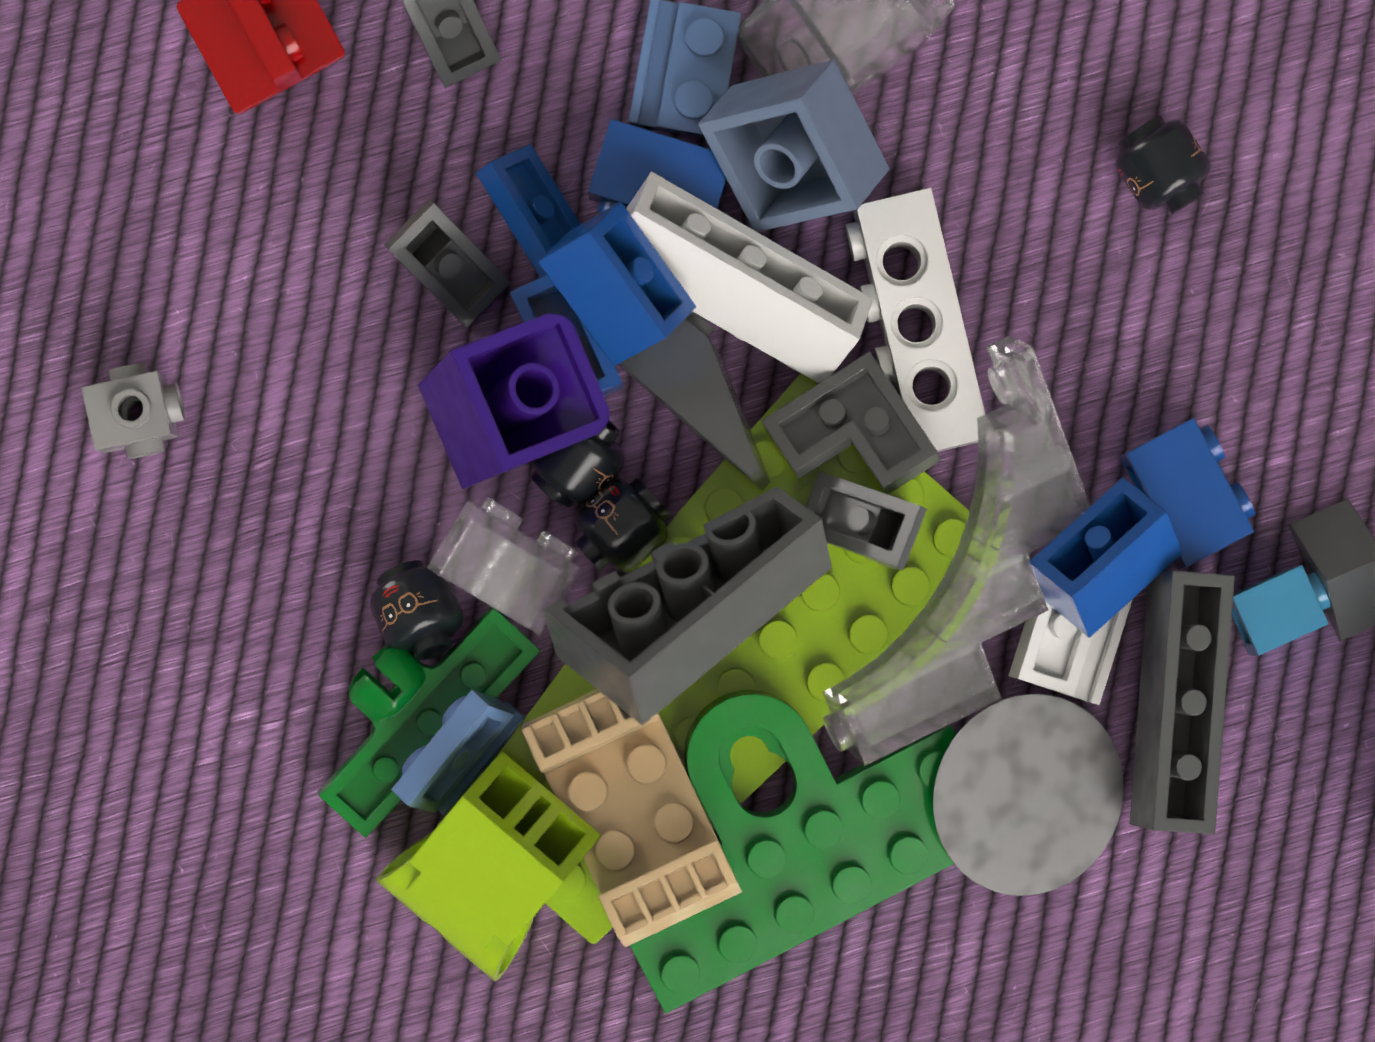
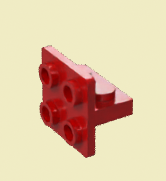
M181 0L176 6L219 87L236 114H243L345 57V50L317 0Z

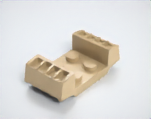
M595 689L521 724V730L539 770L545 774L553 794L601 834V837L584 856V861L600 893L598 897L618 939L624 947L742 892L659 713L642 726L599 690Z

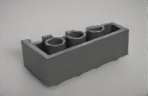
M778 486L704 524L705 533L687 543L677 545L671 541L650 552L651 562L621 578L614 571L593 582L594 592L568 605L564 599H561L543 608L542 610L557 658L643 726L832 568L822 518Z

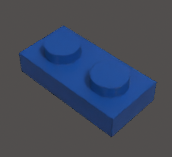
M529 144L490 161L476 175L541 278L546 276L547 273L538 261L569 231L581 224L536 151Z

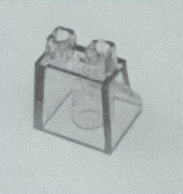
M764 0L740 25L739 40L742 48L763 77L835 59L853 97H855L884 73L917 50L944 25L942 20L955 8V3L953 0Z

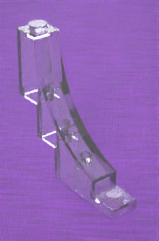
M1007 336L987 346L994 367L988 369L989 381L998 399L1006 405L977 418L978 461L975 489L968 520L960 543L942 581L923 610L887 649L858 672L823 692L831 712L824 716L823 720L833 744L840 752L847 749L864 765L1002 699L981 643L1049 610L1040 585L1029 564L1030 558L1028 553L1052 542L1090 507L1034 349L1011 336Z

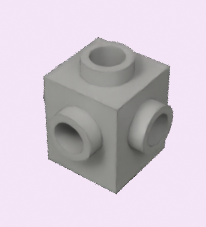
M146 363L132 364L109 370L110 381L81 387L95 451L105 454L125 449L127 459H134L162 453L165 451L164 440L179 437L176 422L185 420L184 404L177 383L168 385L166 375L158 371L148 373ZM142 402V415L137 420L132 421V407L136 403Z

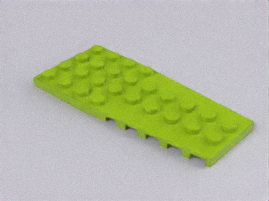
M801 373L750 430L770 483L761 491L725 459L668 525V538L660 547L671 541L675 545L687 543L705 533L704 524L776 486L806 507L820 471L884 494L885 492L853 445L800 479L797 478L765 430L761 420L819 384ZM925 471L888 494L927 509L904 570L887 568L863 556L827 544L832 565L830 570L658 712L685 770V742L692 723L699 713L712 701L735 691H763L783 699L797 711L813 736L874 677L998 535ZM650 555L643 563H641L636 569H638V568L642 567L643 565H645V564L651 562V561H652L651 555ZM565 664L521 724L583 696L596 688ZM520 724L499 754L503 751L553 794L545 774L539 770ZM754 736L740 738L734 743L730 751L731 763L735 769L732 789L737 801L742 804L786 762L784 758L769 752L765 743ZM583 858L545 904L591 944H596L613 928L598 897L600 893Z

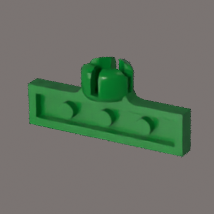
M493 605L486 610L444 657L433 665L421 663L412 653L406 650L389 649L385 646L372 656V659L376 662L374 665L395 685L389 691L363 667L356 674L349 687L351 702L371 720L374 727L370 736L317 791L318 796L363 837L367 838L401 801L391 789L402 777V767L405 761L414 751L431 741L443 726L442 718L450 705L457 699L467 696L471 690L497 698L541 650Z

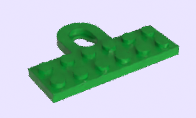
M756 690L735 691L712 701L699 713L687 734L684 749L685 767L697 796L719 837L720 845L742 892L630 945L665 1014L954 864L940 841L933 811V791L938 768L944 753L956 736L947 721L834 779L804 720L790 704L773 694ZM754 736L761 739L769 752L784 758L791 766L794 777L792 792L786 802L777 809L767 812L751 811L743 807L735 798L732 789L735 769L731 763L730 751L734 743L740 738Z

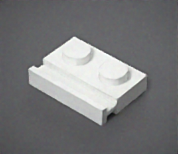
M1037 583L1008 676L1100 705L1132 600L1089 638L1046 602Z

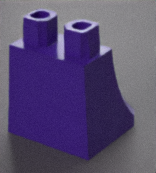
M551 313L451 350L418 384L462 489L601 433L610 418V409L573 323L565 316Z

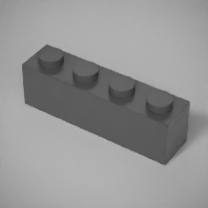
M1164 570L1147 585L1130 825L1155 831L1215 834L1235 578L1233 575Z

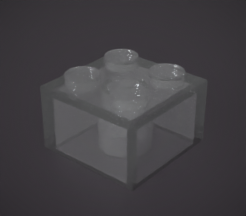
M488 497L481 508L467 500L427 568L538 635L544 636L548 626L542 609L561 599L566 600L583 571L572 563L578 552L545 531H542L537 541L521 533L517 529L523 519Z

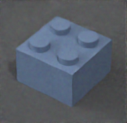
M835 59L732 85L698 123L749 223L756 232L856 210L890 169Z

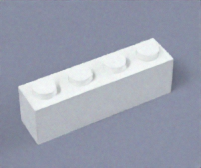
M651 171L626 209L697 306L693 312L817 383H821L829 378L859 341L873 298Z

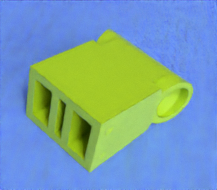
M502 751L460 798L438 827L400 853L380 872L376 881L421 920L436 929L448 943L493 981H497L518 953L531 927L534 915L571 874L601 837V834Z

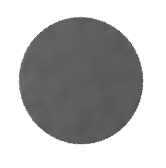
M1026 694L1001 700L985 708L970 719L953 738L944 753L936 775L933 791L934 820L940 841L946 853L963 874L982 887L994 892L1017 896L1035 895L1055 890L1079 877L1098 859L1109 843L1117 826L1123 802L1124 783L1121 762L1116 747L1107 731L1094 716L1077 704L1063 698L1044 694Z

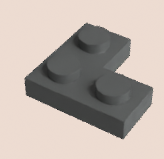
M870 351L761 420L765 430L798 479L851 445L855 447L887 495L941 461L938 451Z

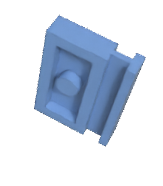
M650 0L629 115V124L705 138L698 123L728 90L741 13L684 2L674 3L663 0Z
M471 690L467 696L457 699L446 710L442 718L443 726L427 745L418 748L408 757L402 767V777L391 790L410 807L433 813L439 811L444 816H447L504 747L519 725L525 720V716L507 701L502 703L498 698Z

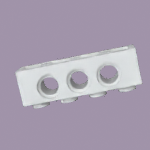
M927 188L861 204L853 212L855 222L845 224L853 261L864 259L870 284L860 286L862 293L873 298L867 321L868 323L879 321L885 346L875 348L877 363L889 381L894 383L896 391L938 452L988 440L991 438L932 189ZM895 247L910 250L918 262L917 273L907 280L892 278L884 269L883 255ZM908 309L924 311L932 321L933 329L930 338L923 342H911L905 339L898 329L899 315ZM924 370H932L942 375L947 384V395L941 403L928 405L917 399L912 387L913 379L917 373Z

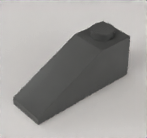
M692 311L667 338L619 363V365L628 375L763 491L770 483V479L722 356L708 338L714 328L703 317Z

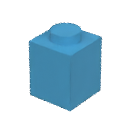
M1302 565L1292 566L1234 592L1232 619L1249 656H1259L1328 625L1329 623L1323 610L1331 607L1327 592L1317 574L1314 572L1307 575Z

